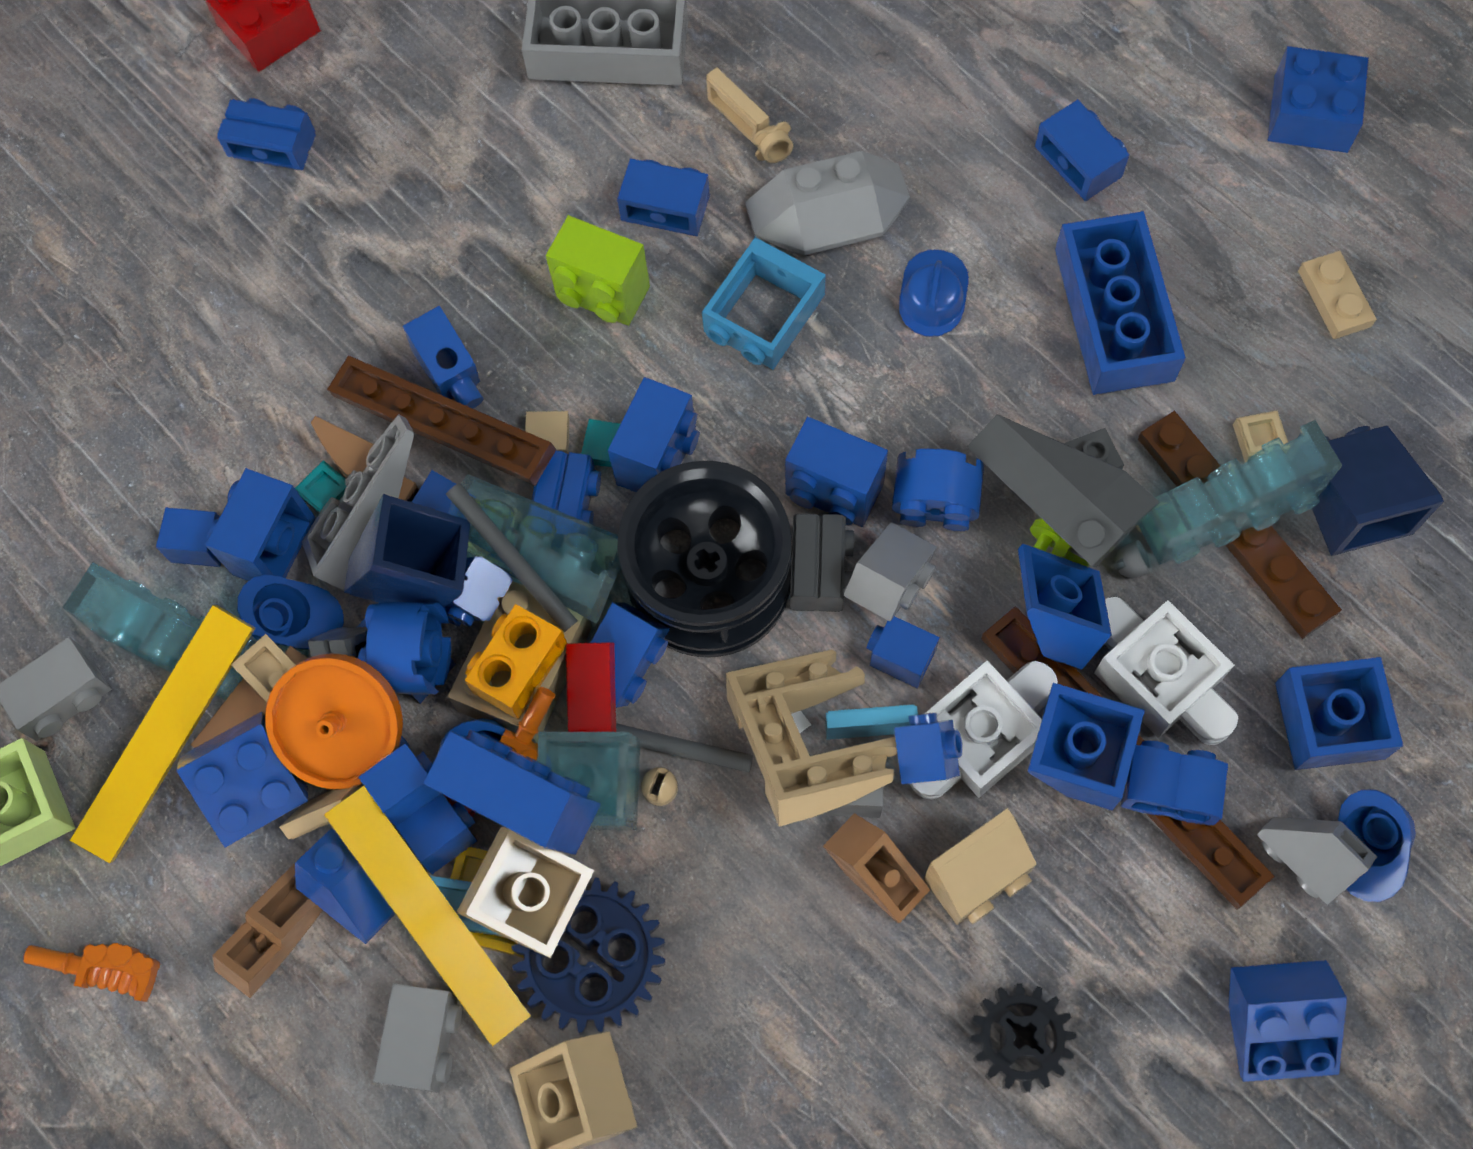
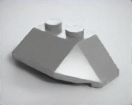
M858 151L784 169L746 200L745 207L756 238L802 255H808L884 236L902 209L910 202V196L899 164L864 151Z

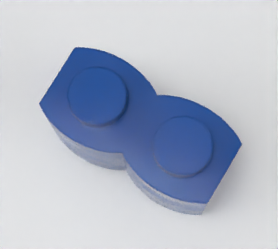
M1147 740L1141 742V745H1136L1121 799V807L1141 813L1168 816L1177 820L1203 825H1215L1222 819L1228 763L1216 760L1214 753L1204 750H1190L1187 752V755L1170 751L1168 744L1159 741Z

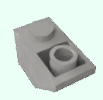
M1273 817L1257 834L1263 840L1262 846L1265 851L1277 862H1285L1298 875L1297 881L1310 896L1314 898L1320 897L1327 905L1368 871L1377 857L1341 821Z

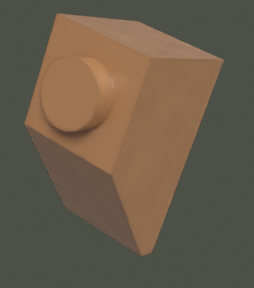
M855 813L823 845L842 871L899 924L930 891L929 887L886 832Z

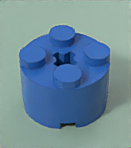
M916 449L915 458L906 459V452L900 453L897 457L892 509L900 515V523L911 527H923L926 525V520L943 522V528L947 530H969L970 522L978 519L980 514L984 463L976 458V466L966 463L967 454L945 449Z
M381 602L380 604H370L365 613V624L368 630L366 647L361 648L358 659L379 671L390 683L396 694L436 695L439 691L435 688V685H444L448 676L451 659V637H442L441 623L449 624L444 607L440 603Z

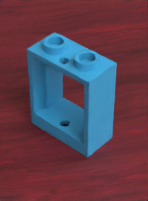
M755 237L702 311L704 332L716 344L726 346L727 344L740 351L742 356L752 364H763L774 370L825 296L826 274ZM756 275L801 299L771 343L726 319Z

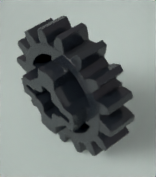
M1017 983L1014 986L1013 996L1010 997L1002 987L997 989L995 994L998 1003L994 1004L985 998L980 1005L985 1011L986 1016L974 1015L971 1019V1023L980 1028V1033L970 1036L969 1043L981 1045L982 1049L973 1058L974 1062L981 1063L987 1061L990 1067L985 1075L988 1080L998 1073L1002 1075V1089L1008 1090L1014 1084V1081H1019L1022 1093H1028L1031 1091L1032 1080H1036L1042 1089L1049 1087L1050 1082L1047 1075L1049 1072L1058 1078L1063 1077L1066 1073L1059 1064L1060 1059L1067 1061L1074 1059L1075 1054L1065 1048V1043L1076 1039V1033L1064 1031L1063 1024L1071 1018L1070 1013L1058 1015L1054 1009L1057 1007L1059 999L1055 996L1049 1001L1044 1002L1041 1000L1042 988L1039 986L1034 988L1030 996L1025 995L1022 983ZM1019 1005L1035 1010L1029 1016H1016L1010 1010L1007 1011L1006 1008ZM1048 1023L1053 1032V1049L1045 1043L1044 1027ZM992 1024L1000 1033L1001 1048L996 1054L990 1038ZM1026 1027L1031 1032L1028 1041L1032 1048L1025 1045L1018 1049L1013 1044L1016 1034L1012 1031V1028L1020 1031ZM1016 1060H1029L1039 1068L1033 1071H1018L1010 1068V1066Z

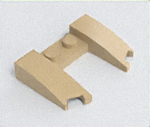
M833 649L726 673L727 700L739 729L744 728L765 779V794L779 827L839 808L893 782L894 769L885 767L887 757L897 755L895 737L810 756L791 714L818 705L865 683V674L857 666L845 673H840L832 667V664L836 661V651Z

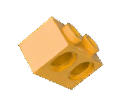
M515 604L508 615L504 613L496 621L491 632L492 640L484 652H477L470 660L466 668L467 677L464 681L473 694L519 720L538 688L566 648L567 641L561 629ZM531 633L537 636L531 646L527 648L515 647V642L521 635ZM497 672H511V678L505 685L501 687L490 686V680Z

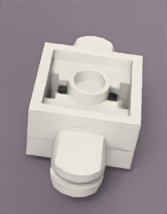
M1119 597L1105 599L1112 636L1104 645L1110 652L1103 657L1094 674L1124 704L1145 710L1142 722L1158 738L1180 720L1206 745H1216L1226 740L1237 726L1238 714L1213 688L1224 679L1234 667V664L1169 600L1144 621Z
M987 660L930 708L926 713H937V721L953 720L954 730H958L961 735L963 752L961 758H958L960 776L941 781L910 783L913 791L922 798L933 800L941 797L962 779L974 794L980 798L1034 750L1042 721L1037 713L1046 706L1052 683L1058 684L1057 677L1052 668L1044 663L1033 661L1025 664L1009 679L1005 680Z

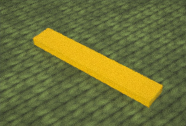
M212 605L71 837V842L108 863L115 861L231 670V664L237 660L254 632V626L220 606Z
M365 786L324 814L325 818L492 1047L531 1017Z

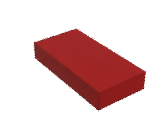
M614 642L566 644L568 735L616 734Z

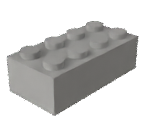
M528 0L522 43V54L528 79L682 85L688 30L687 0Z

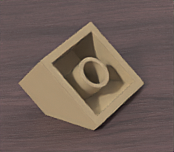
M1007 808L932 861L924 881L956 925L967 918L973 925L995 908L990 901L1005 891L1009 897H1012L1030 884L1032 880L1028 874L1037 863L1013 814Z
M501 827L456 913L503 937L551 958L594 870L559 851L544 848L506 827Z
M610 1031L564 1041L509 1068L531 1149H582L637 1128L632 1103L627 1093Z

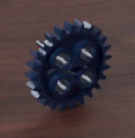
M595 877L591 890H584L564 930L578 945L586 950H590L593 945L597 946L598 958L624 975V980L621 982L609 976L605 970L592 961L586 963L585 966L580 965L582 959L578 950L559 940L555 950L566 952L569 956V964L566 969L559 973H550L544 969V955L521 944L512 945L513 952L525 958V960L512 965L513 971L515 973L527 974L528 976L517 987L520 992L534 989L535 993L530 997L527 1004L530 1008L537 1007L542 1003L546 1005L541 1016L543 1021H548L557 1013L560 1015L559 1029L561 1031H564L570 1021L574 1020L577 1021L579 1035L584 1034L588 1022H594L598 1033H603L604 1022L609 1018L618 1028L622 1027L621 1012L624 1010L637 1018L639 1016V1011L635 1004L637 999L651 1003L653 997L645 987L646 984H661V978L651 972L652 968L665 966V958L653 954L654 950L665 946L664 938L651 937L650 935L659 927L660 923L658 920L644 921L643 918L649 911V905L646 903L637 908L632 906L635 899V891L631 890L623 898L618 897V882L614 881L608 891L605 892L601 891L600 879ZM582 911L594 914L598 920L596 927L586 934H580L571 927L573 917ZM626 938L635 945L636 951L629 960L617 961L610 956L609 947L615 940ZM599 977L607 983L608 991L601 1000L589 1001L581 995V987L587 979Z

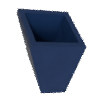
M1388 425L1375 429H1370V426H1361L1349 431L1344 437L1332 440L1328 436L1313 439L1304 445V449L1293 464L1331 556L1413 535L1444 502L1441 493Z
M383 494L349 558L344 593L378 603L431 602L440 603L443 607L447 606L460 597L463 592L470 522L454 515Z

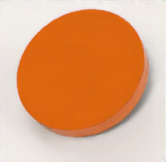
M321 654L298 663L277 681L267 701L265 725L274 753L291 773L301 780L321 788L347 789L354 785L363 784L358 777L398 749L402 737L403 716L395 691L386 678L374 667L348 655Z

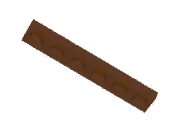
M349 355L327 389L333 397L391 423L399 414L407 419L414 433L536 486L556 451L553 444L545 439Z
M1175 410L1140 433L1138 437L1139 442L1302 639L1342 611Z

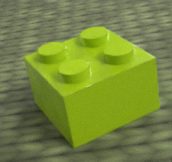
M568 215L545 255L556 297L562 303L571 308H579L580 306L595 312L599 318L609 323L618 321L625 325H630L650 288L644 244Z

